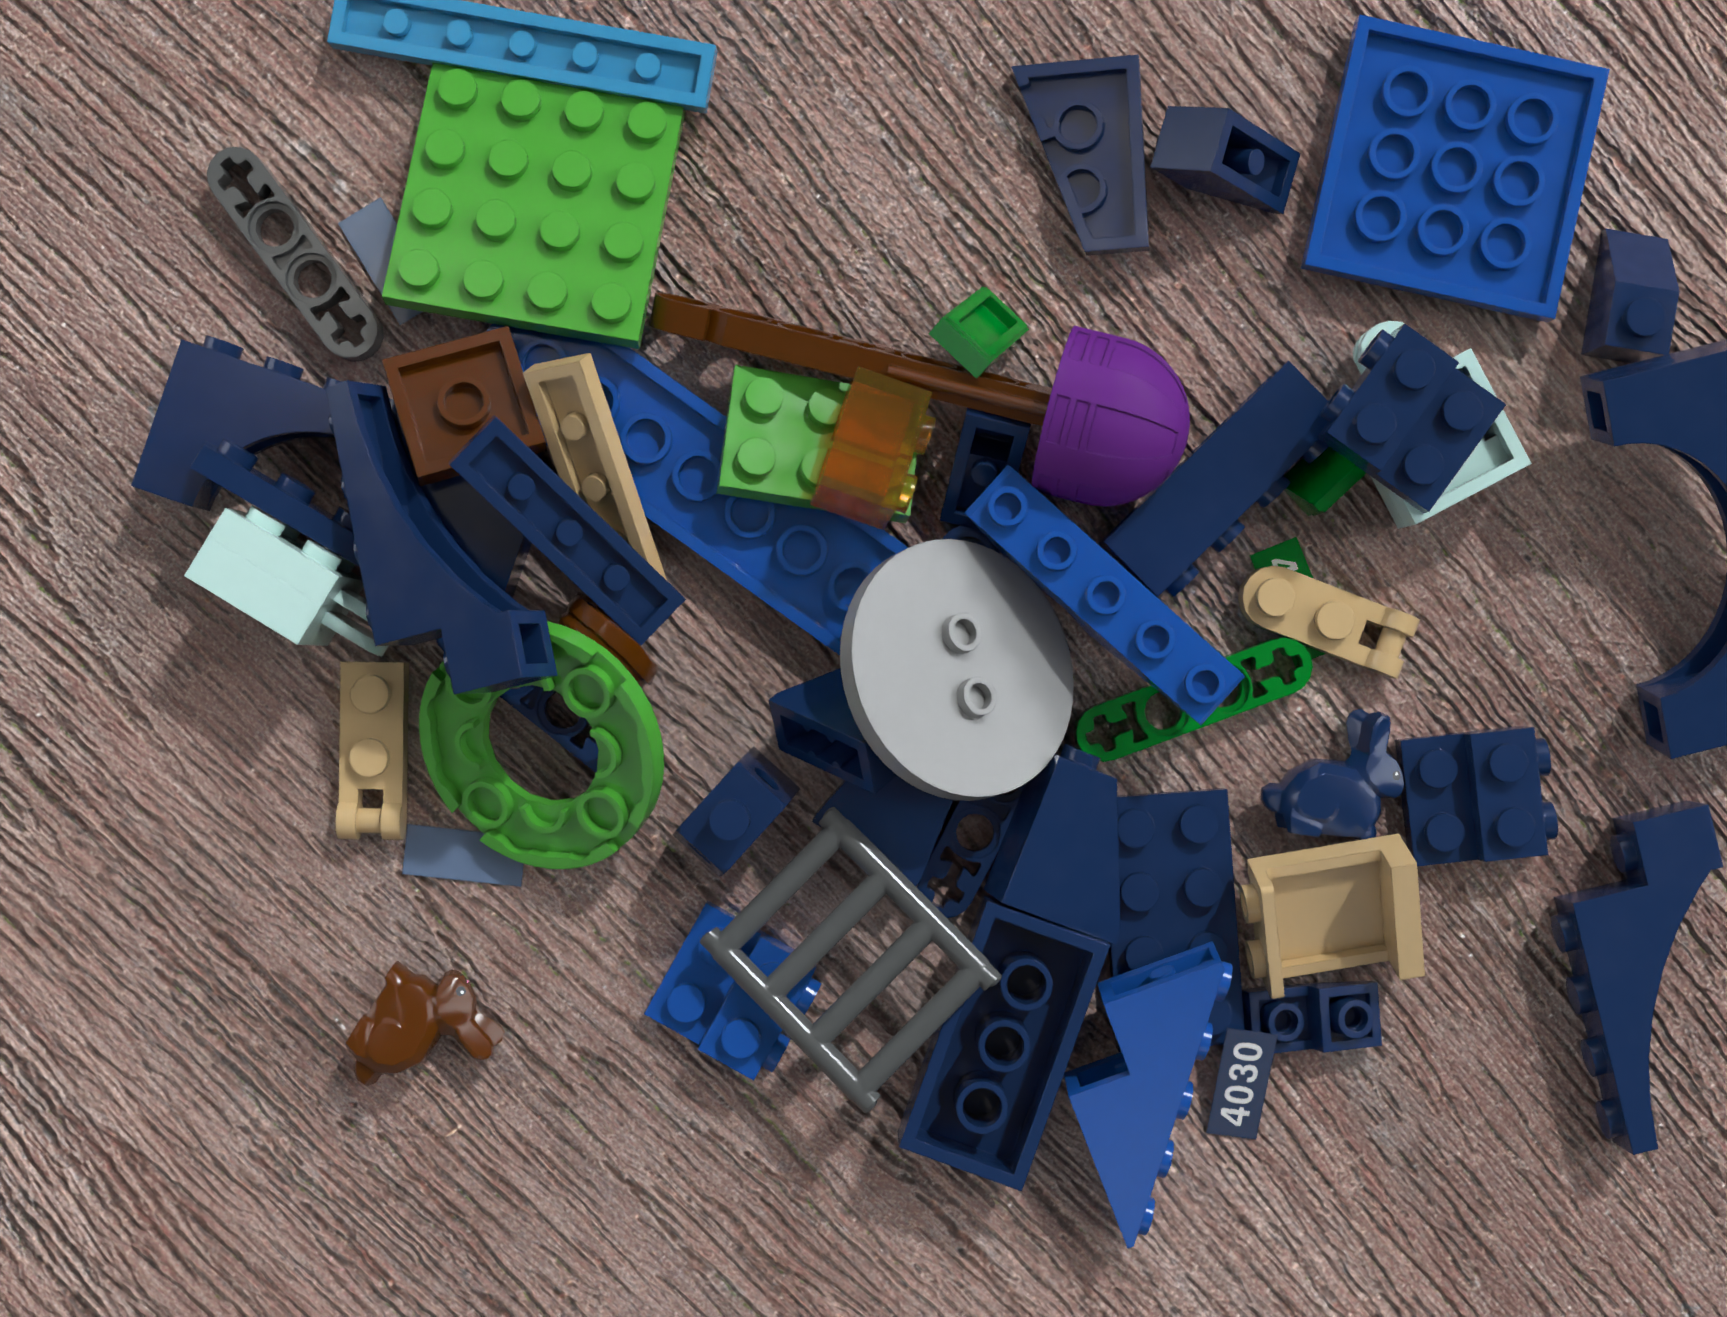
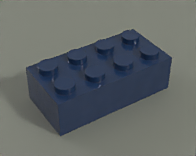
M983 893L967 939L1002 975L1001 980L986 991L979 987L932 1035L898 1129V1145L902 1149L1022 1191L1110 944L1104 940L1001 903L996 898ZM958 966L955 970L954 975L960 970Z

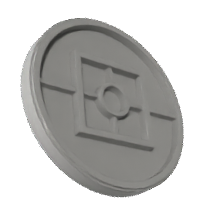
M937 539L916 544L884 560L872 570L857 589L848 607L841 635L840 665L843 687L849 708L860 732L874 753L888 768L910 785L926 793L951 800L972 801L1012 791L1033 779L1046 767L1061 745L1069 724L1074 690L1073 667L1067 640L1056 613L1043 592L1022 569L1003 555L980 544L964 540Z

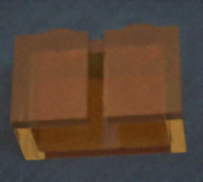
M858 366L847 387L830 439L833 443L831 449L828 448L810 505L884 530L895 511L905 514L918 476L908 473L914 452L921 455L925 453L936 418L925 415L932 392Z

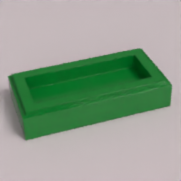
M982 286L942 317L928 334L977 379L1015 346L1029 329L1027 328L1028 325L991 290Z

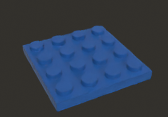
M1359 15L1354 21L1300 269L1548 323L1554 320L1610 69Z

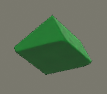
M1329 446L1310 464L1304 459L1300 460L1285 475L1291 483L1284 491L1308 516H1316L1325 513L1366 472Z

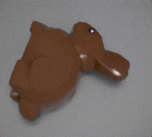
M396 961L385 976V987L367 1014L360 1018L347 1039L345 1046L356 1058L354 1064L356 1079L365 1086L376 1083L381 1075L402 1073L424 1062L441 1036L450 1035L454 1037L472 1058L480 1061L487 1060L493 1055L494 1046L502 1041L505 1031L497 1022L477 1012L476 995L470 982L461 972L451 969L445 972L438 982L435 983L426 975L415 974L405 965Z

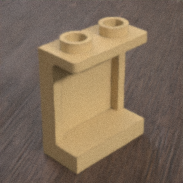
M1399 833L1247 859L1249 884L1240 885L1239 888L1245 921L1247 924H1254L1255 940L1245 942L1247 963L1252 979H1263L1271 999L1285 997L1284 978L1385 961L1390 962L1399 980L1425 976L1417 862Z

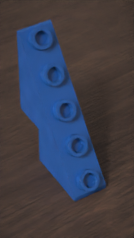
M1007 465L964 513L1004 557L1022 569L1043 592L1065 608L1090 637L1198 724L1202 725L1244 679L1245 676L1036 488L1031 486L1011 466Z
M1213 941L1098 982L1103 1005L1121 1052L1064 1073L1068 1097L1127 1249L1134 1247L1138 1234L1146 1236L1150 1229L1155 1209V1200L1150 1196L1156 1178L1166 1177L1173 1158L1174 1142L1169 1138L1176 1118L1184 1120L1191 1105L1193 1083L1188 1080L1195 1059L1203 1061L1210 1048L1213 1025L1208 1020L1215 1000L1222 1002L1225 999L1230 987L1233 972L1232 964L1221 961Z

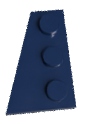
M1139 54L1011 66L1086 256L1150 251Z

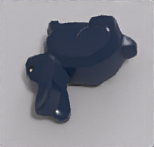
M1362 709L1351 711L1348 713L1345 721L1351 748V755L1346 761L1311 758L1289 769L1279 783H1269L1262 787L1260 799L1269 811L1275 813L1277 827L1286 828L1289 833L1319 837L1321 834L1350 837L1357 840L1376 837L1375 824L1381 813V798H1396L1402 794L1404 789L1403 773L1398 762L1386 751L1390 735V717L1379 711L1370 714Z

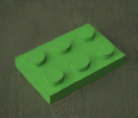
M735 365L731 377L716 494L906 524L911 515L923 396Z

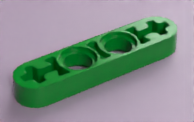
M1275 638L1263 641L1223 656L1245 677L1239 683L1238 696L1234 702L1228 706L1217 707L1202 725L1198 724L1180 709L1179 718L1174 725L1165 729H1157L1152 726L1146 719L1145 706L1149 698L1159 693V691L1148 684L1092 705L1082 711L1076 719L1073 730L1075 743L1080 750L1101 758L1100 761L1102 762L1116 760L1297 692L1306 685L1311 677L1313 668L1311 655L1305 646L1293 639ZM1279 648L1283 656H1294L1296 658L1297 666L1289 670V682L1284 684L1279 676H1269L1255 681L1261 688L1262 693L1253 697L1252 680L1246 669L1241 665L1242 660L1250 658L1251 670L1263 668L1274 662L1272 651ZM1132 702L1134 721L1144 733V738L1133 741V730L1127 729L1112 736L1114 747L1109 750H1104L1100 743H1088L1086 733L1095 729L1093 718L1102 715L1103 719L1108 723H1115L1126 719L1128 716L1121 709V706Z

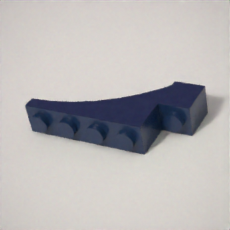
M345 380L325 387L330 409L329 426L336 440L342 471L341 488L348 502L354 533L353 551L360 565L367 601L366 618L373 632L375 646L417 645L443 638L445 647L443 661L445 670L451 678L454 695L492 693L558 676L545 610H528L490 580L459 547L433 510L412 470L397 431L386 386Z
M1687 800L1612 818L1616 835L1610 838L1611 853L1618 870L1621 873L1625 872L1627 879L1554 897L1558 914L1551 917L1552 932L1559 950L1562 953L1567 952L1573 976L1566 978L1567 994L1577 1015L1582 1014L1588 1038L1581 1040V1052L1588 1072L1592 1077L1597 1076L1602 1100L1597 1101L1595 1105L1597 1119L1605 1137L1612 1139L1614 1143L1633 1155L1658 1149L1651 1109L1649 1053L1653 1012L1662 972L1677 930L1700 886L1711 870L1723 867L1709 804Z

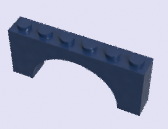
M206 335L203 346L181 339L131 486L190 507L210 511L222 486L190 468L205 440L218 447L223 438L253 455H257L271 447L289 441L307 438H335L329 426L330 409L325 387L342 381L327 377L324 387L321 388L301 381L304 369L267 356L263 367L240 360L244 348ZM389 398L397 431L417 478L394 400ZM545 452L536 455L542 460ZM461 475L421 486L433 510L459 547L490 580L513 598L532 543Z
M1727 339L1580 376L1591 440L1614 447L1626 444H1656L1677 455L1694 470L1708 488L1721 516L1727 545ZM1727 572L1722 598L1716 615L1700 642L1683 660L1665 673L1651 680L1636 684L1646 743L1670 759L1727 745Z

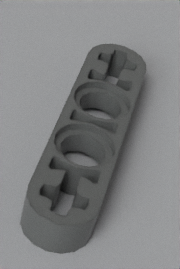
M228 147L218 152L210 161L207 170V181L211 191L324 345L335 355L351 362L364 361L373 357L380 349L384 339L383 325L378 315L269 167L253 152L242 147ZM235 165H239L245 171L253 167V171L248 174L247 180L255 192L265 200L253 205L248 197L234 186L227 189L226 187L233 181L229 170ZM273 191L274 197L267 198L270 192ZM251 209L245 217L243 211ZM274 213L288 214L294 226V231L289 241L281 246L274 247L264 243L261 236L263 221ZM315 263L326 265L331 273L329 289L325 294L316 298L304 296L300 291L298 283L301 271L306 266ZM347 292L350 299L338 303ZM338 303L344 313L357 323L365 319L367 324L360 330L364 341L358 346L349 341L339 343L338 339L345 332L343 326L328 311L320 320L317 315L318 312L330 309Z

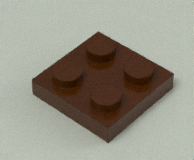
M509 326L382 359L386 378L420 486L460 476L448 462L494 415L535 454L547 451L546 441L523 375Z

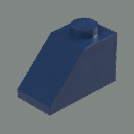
M1168 106L1150 168L1189 190L1273 214H1284L1301 153L1230 108Z
M1612 229L1602 230L1581 355L1635 363L1669 354L1680 291L1668 239Z

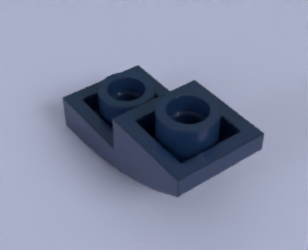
M1346 981L1284 985L1285 997L1277 999L1270 998L1266 987L1242 989L1244 1028L1249 1031L1278 1034L1274 1054L1308 1049L1325 1053L1382 1046L1378 982Z

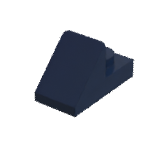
M967 408L959 434L940 521L978 529L964 513L1007 465L1011 466L1015 471H1019L1031 423Z

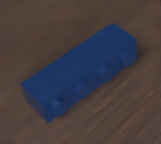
M1287 361L1277 368L1173 470L1161 485L1149 493L1098 545L1156 597L1165 590L1173 598L1200 572L1192 563L1207 548L1211 546L1219 553L1243 531L1245 526L1238 518L1250 506L1257 502L1264 509L1289 486L1291 481L1284 473L1301 457L1310 464L1329 447L1317 438L1328 422L1319 416L1328 400L1290 361Z

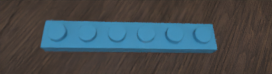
M334 0L327 39L328 44L333 49L430 66L434 62L682 106L684 110L707 114L718 53L717 47L714 44L462 0Z

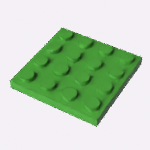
M432 62L382 292L385 305L640 349L686 110L682 106Z

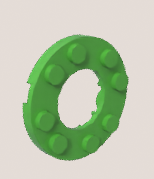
M547 621L558 676L512 688L534 685L543 688L544 691H556L563 696L566 705L572 712L585 718L591 725L590 736L595 738L599 751L597 772L586 791L575 798L551 800L533 795L512 781L496 760L489 738L490 714L499 696L510 688L492 693L454 695L451 678L445 670L444 661L440 664L439 668L431 673L426 683L419 711V735L428 773L441 799L451 813L459 809L484 834L480 839L481 842L496 852L523 864L546 869H573L592 865L614 854L647 822L655 808L662 787L664 749L661 732L653 708L642 688L626 667L606 648L593 639L566 626Z

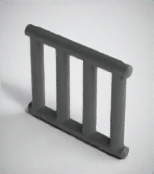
M831 807L824 813L823 818L818 823L823 829L722 931L715 927L712 931L703 935L700 944L824 1074L864 1113H868L876 1106L877 1100L881 1096L877 1090L979 987L986 991L989 987L995 986L1001 980L1002 975L849 819H846L836 807ZM841 848L868 876L767 977L741 948ZM887 894L913 920V923L812 1023L786 995ZM933 941L960 970L858 1071L832 1042Z

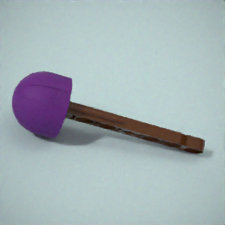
M655 293L649 326L658 330L701 341L706 340L740 351L1042 426L1031 486L1043 494L1093 506H1115L1129 503L1149 494L1169 477L1179 463L1187 444L1190 426L1189 405L1179 377L1159 354L1149 347L1127 338L1073 326L1059 363L1053 387L1050 388L989 372H984L976 379L961 365L740 310L725 308L684 296L667 293Z

